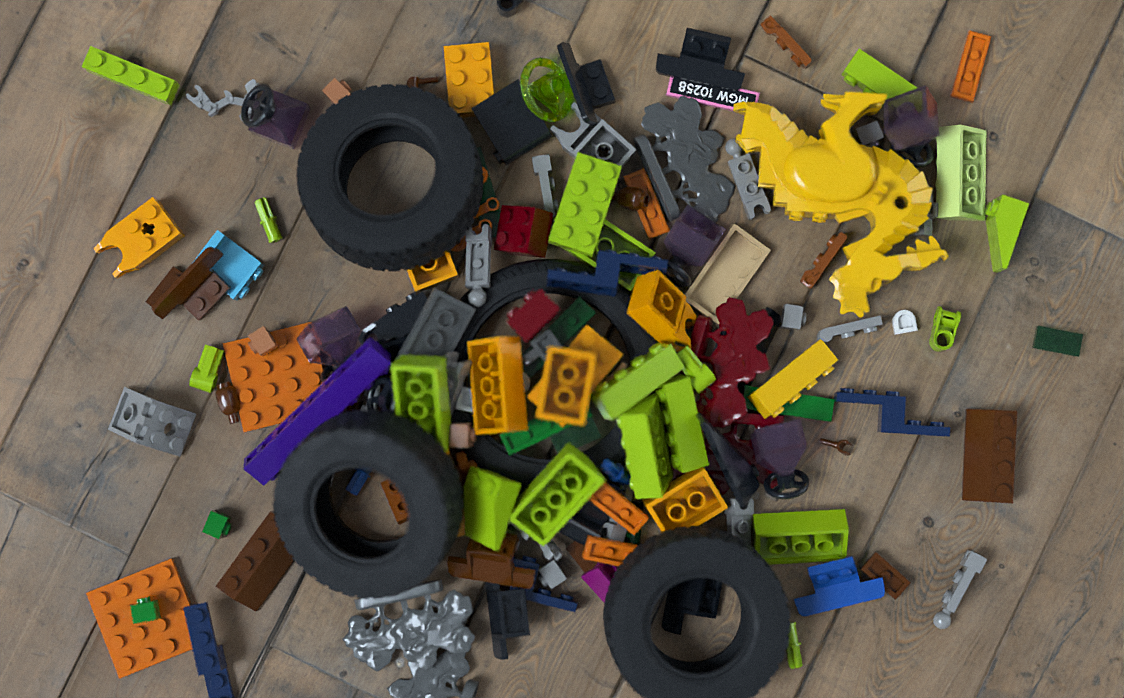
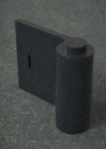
M518 79L471 108L495 146L496 151L493 152V155L499 164L504 162L507 166L552 138L548 127Z
M605 480L606 483L623 496L626 494V490ZM587 500L563 525L558 533L585 546L588 535L603 538V534H601L602 526L609 515Z

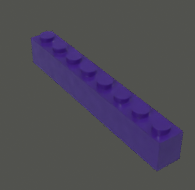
M372 337L368 338L244 458L243 470L262 485H265L270 480H275L288 455L309 433L326 420L342 414L348 405L351 406L358 400L359 394L364 389L369 390L373 386L375 379L380 374L384 375L391 367V354Z

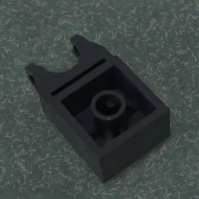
M415 291L405 298L407 301L402 305L396 303L386 309V315L361 332L358 338L361 345L370 334H376L379 344L408 336L428 300L423 291L421 293Z

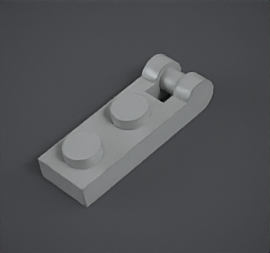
M881 315L824 328L817 333V340L821 339L826 343L833 336L841 335L842 339L855 336L854 331L863 330L864 334L877 331V326L882 325Z

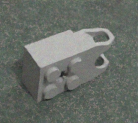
M575 102L571 105V108L580 119L581 125L579 129L569 133L558 129L554 125L550 128V131L558 138L563 150L574 160L577 152L622 166L623 168L636 153V149L598 115L595 114L598 124L592 126L585 123ZM600 149L602 151L607 149L609 151L608 157L601 158L598 151Z

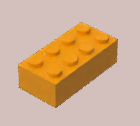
M588 325L585 326L567 348L568 350L596 354L589 396L623 356L621 352ZM543 378L527 396V399L537 408ZM554 421L562 428L567 424L563 422Z
M520 336L467 341L468 357L472 361L470 381L475 435L528 430Z

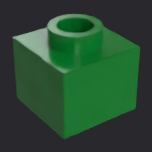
M212 510L202 532L217 539H222L224 535L228 536L232 527V523H230L231 517Z
M150 597L136 599L137 604L130 606L133 624L161 618L158 600L151 601Z

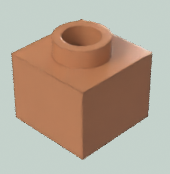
M334 78L322 92L332 103L337 104V100L346 95L350 96L352 89L344 80L338 82Z
M265 326L248 335L251 340L248 344L254 354L259 353L261 356H265L279 347Z
M454 422L450 424V448H469L473 446V442H476L477 437L473 428V422Z

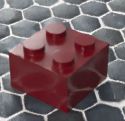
M502 205L494 250L510 255L545 258L553 213L536 207Z
M533 289L524 298L526 303L520 308L515 306L507 314L509 318L506 321L507 324L526 344L560 312V308L541 289L537 292Z

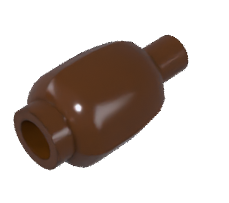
M624 187L618 192L613 193L611 201H616L624 209L640 210L642 207L648 206L650 198L649 194L644 193L640 188Z
M230 382L216 385L215 397L221 412L228 416L230 424L239 422L237 412L240 408V401L236 388L231 386Z

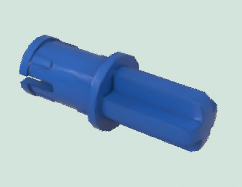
M608 459L603 460V464H600V469L607 474L610 480L617 481L623 486L624 483L625 485L630 483L631 474L624 470L621 464L613 463Z
M355 467L356 471L349 481L346 490L353 495H358L367 478L371 477L370 473L372 470Z

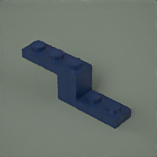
M613 250L598 251L595 276H591L586 272L570 273L560 268L548 269L546 287L615 297L619 271L644 275L659 270L665 276L668 261L657 256L647 258L640 257L635 253L619 254Z
M840 388V392L834 393V402L879 405L877 432L950 437V427H944V422H930V426H923L921 421L907 420V424H904L906 397L900 396V392L886 391V395H877V390H863V394L854 393V389Z
M523 555L522 559L513 557L514 567L535 570L536 581L540 566L539 563H536V558ZM535 582L530 589H525L526 600L576 612L578 603L573 601V596L561 594L560 597L551 595L552 591L538 588V591H534ZM510 586V590L522 589L519 587Z
M208 602L183 607L198 676L204 675L209 698H234L223 645H217Z

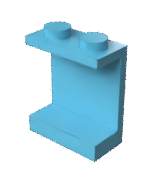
M217 230L199 255L208 247H214L224 254L211 269L231 287L227 294L237 301L239 298L243 299L250 290L248 287L250 283L260 278L264 271L262 269L264 264Z

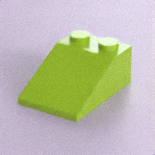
M1003 194L992 202L989 201L985 210V215H988L986 227L992 270L996 273L1006 270L1029 205V203Z
M471 466L463 488L465 536L499 551L521 484L493 471Z

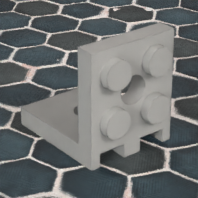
M124 387L108 430L137 444L180 457L196 414L157 401L135 390ZM171 423V430L165 434V426Z

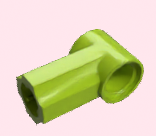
M205 344L198 366L192 372L189 381L190 387L208 393L214 391L218 380L217 372L224 355L223 350Z
M688 345L677 353L685 367L682 369V372L690 377L692 388L698 394L717 380L710 369L700 362Z

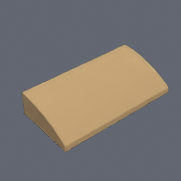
M730 224L691 280V285L683 291V294L686 296V302L701 314L710 316L713 322L719 325L716 308L722 303H726L729 297L736 299L739 297L771 250L736 224Z

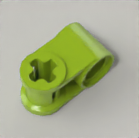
M940 306L937 307L929 339L930 347L934 351L942 352L953 345L956 330L961 319L960 311L955 313L943 310ZM938 335L946 338L945 346H940L937 343Z

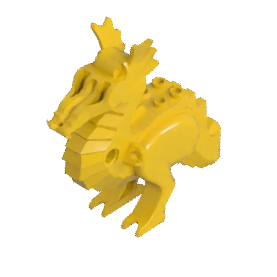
M845 92L844 95L823 94V99L820 102L821 105L827 110L834 112L835 115L822 123L821 129L817 134L819 140L811 135L807 137L803 129L799 131L794 121L791 122L785 113L782 115L773 106L756 102L733 104L734 112L745 115L742 133L736 135L735 142L745 154L760 152L758 188L774 189L773 206L785 207L784 215L789 216V220L803 221V218H812V222L825 223L826 219H836L841 224L864 216L870 222V234L866 238L843 248L847 258L845 266L836 270L829 278V281L835 287L833 298L839 300L841 304V315L854 312L859 318H862L864 313L869 312L866 295L878 291L881 284L892 282L901 271H920L927 268L930 264H934L938 258L945 261L949 257L948 252L941 250L940 245L933 236H929V244L916 239V249L908 246L906 254L884 256V254L892 249V246L902 242L906 236L917 233L918 227L929 219L927 214L932 205L930 198L933 189L928 186L923 171L919 172L908 159L904 160L891 149L887 152L875 146L871 148L858 144L851 136L850 128L861 118L877 114L884 104L887 94ZM894 202H900L903 209H898Z

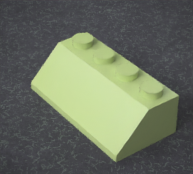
M961 124L937 127V180L935 187L938 217L936 218L985 221L986 130Z

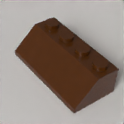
M966 409L962 500L1013 503L1017 411Z
M274 510L268 513L215 586L233 600L255 612L258 611L294 561V556L289 554L284 546L285 542L281 540L279 535V527L276 526L274 518L276 513H274Z

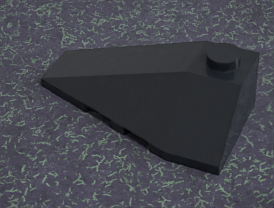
M699 412L696 416L731 492L740 508H743L760 487L757 480L760 474L755 464L750 465L746 457Z

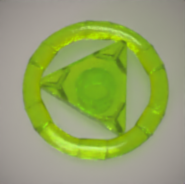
M539 57L529 61L524 66L520 79L521 92L527 107L533 114L544 121L557 122L564 119L570 113L571 105L573 104V92L566 72L556 62L548 58ZM535 67H546L552 70L529 84V78ZM564 91L565 101L560 110L559 94ZM533 96L542 104H544L548 109H550L553 113L545 112L542 109H540L536 104Z

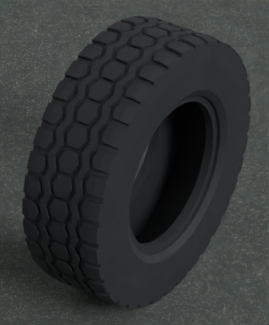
M382 84L381 87L377 85L366 87V90H357L352 92V95H346L337 100L338 103H333L325 110L326 113H322L315 121V126H311L307 133V139L305 138L301 146L302 152H299L297 161L299 166L297 167V187L305 213L318 234L334 252L344 257V259L354 264L357 263L358 266L370 269L372 267L373 270L385 271L387 269L391 272L400 271V269H414L417 265L421 267L430 263L432 259L435 261L442 257L445 251L449 252L455 247L456 242H460L466 235V230L470 229L474 222L473 217L477 216L480 208L478 203H481L483 194V170L472 135L463 119L441 98H437L436 95L428 91L424 92L420 88L413 86L409 88L408 85L396 84V86H393V84ZM389 142H407L426 150L435 159V174L428 192L413 207L393 215H374L358 209L349 201L347 186L350 173L356 162L367 151Z
M370 409L367 411L355 410L334 416L321 423L309 433L288 455L279 471L274 487L273 498L275 499L273 501V510L276 513L274 518L276 526L279 527V535L281 540L285 542L284 546L289 554L294 556L293 559L299 567L302 566L304 568V572L310 577L316 578L315 581L321 585L329 586L328 589L337 593L343 592L342 595L357 596L360 599H369L371 597L372 599H383L403 594L415 588L438 567L458 536L464 512V497L462 496L463 489L461 482H459L460 477L457 469L453 467L454 463L449 454L446 455V450L443 446L436 442L435 438L428 431H423L421 426L415 422H409L410 420L400 415L397 417L394 413L386 411L380 413V410ZM360 467L375 471L387 478L398 489L406 504L408 512L406 534L392 540H374L366 538L350 529L339 517L332 502L331 481L334 472L344 468Z
M684 526L675 528L672 531L669 529L660 532L658 536L654 535L648 538L644 544H639L633 549L634 552H630L626 556L623 564H620L614 573V578L611 579L608 586V592L604 601L605 607L603 608V625L606 640L614 663L627 684L642 698H753L760 693L759 690L761 688L764 689L771 681L770 677H774L778 671L779 663L782 664L786 654L784 650L787 649L790 637L788 634H790L791 624L788 600L783 586L764 558L741 538L733 536L729 532L711 527L690 526L687 528ZM691 578H710L728 585L737 593L741 607V619L735 637L723 651L706 660L688 662L666 655L651 639L650 622L656 603L669 588L681 581Z

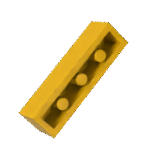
M820 339L747 398L764 419L770 415L775 418L785 410L783 405L787 401L792 404L801 397L799 392L803 388H806L808 391L817 384L816 378L822 374L825 377L835 368L832 365L838 359Z

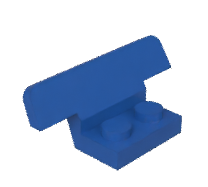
M852 556L808 567V573L813 583L815 594L796 598L794 601L801 616H809L882 598L885 594L884 581L881 577L860 582L857 566Z

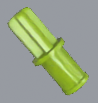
M264 197L256 200L255 206L261 219L260 225H263L269 243L282 240L283 237L276 222L277 216L273 215L268 199Z
M791 622L790 634H788L790 638L786 653L789 668L797 669L802 667L799 648L801 642H798L796 622Z

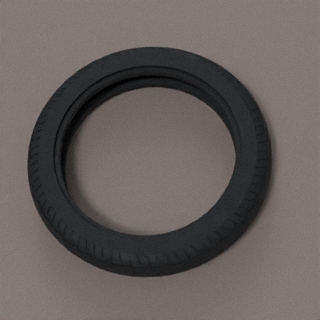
M537 259L516 263L490 274V288H482L486 293V302L482 306L476 307L470 304L468 295L473 289H469L461 297L460 301L472 306L476 310L453 352L458 353V363L466 362L468 359L467 341H474L482 326L497 311L518 299L526 297L533 289L536 292L541 289L545 294H559L576 299L581 297L587 304L600 311L620 334L628 352L630 366L633 359L646 355L650 352L649 348L659 342L627 313L632 294L622 285L617 283L615 297L546 287L548 269L560 268L570 273L586 272L591 276H595L596 269L567 260ZM466 378L464 379L462 385L464 387H466ZM656 389L649 393L647 396L656 394ZM454 407L451 424L454 422H473L474 428L473 413L457 410ZM618 423L600 442L582 452L589 458L604 479L607 478V474L600 469V464H603V460L608 459L622 466L626 464L627 454L626 449L622 447L623 434L622 429L618 427ZM478 434L476 442H473V446L469 448H456L459 453L465 452L468 461L474 460L478 468L493 471L520 483L519 490L523 491L553 460L531 458L518 453L509 456L506 448L489 434Z

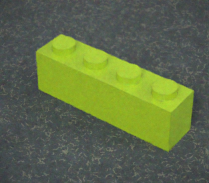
M90 46L82 64V68L89 73L170 106L180 86L173 79Z
M858 49L841 74L847 84L852 87L858 86L863 90L862 93L887 94L882 107L889 112L895 111L901 115L900 119L909 125H912V123L917 125L935 100L861 49Z
M661 342L654 344L649 348V353L631 361L632 365L627 369H620L614 373V378L609 382L605 381L596 386V391L590 397L604 419L614 420L685 368L671 344H661Z
M682 374L673 376L657 387L655 393L658 394L662 407V422L666 425L667 430L665 438L672 453L670 455L671 464L676 470L687 473L708 466L709 463L701 426L696 416L698 412L690 377Z

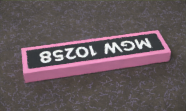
M670 77L666 96L678 99L680 96H686L689 99H696L699 104L733 111V104L758 103L760 93L745 89L732 92Z

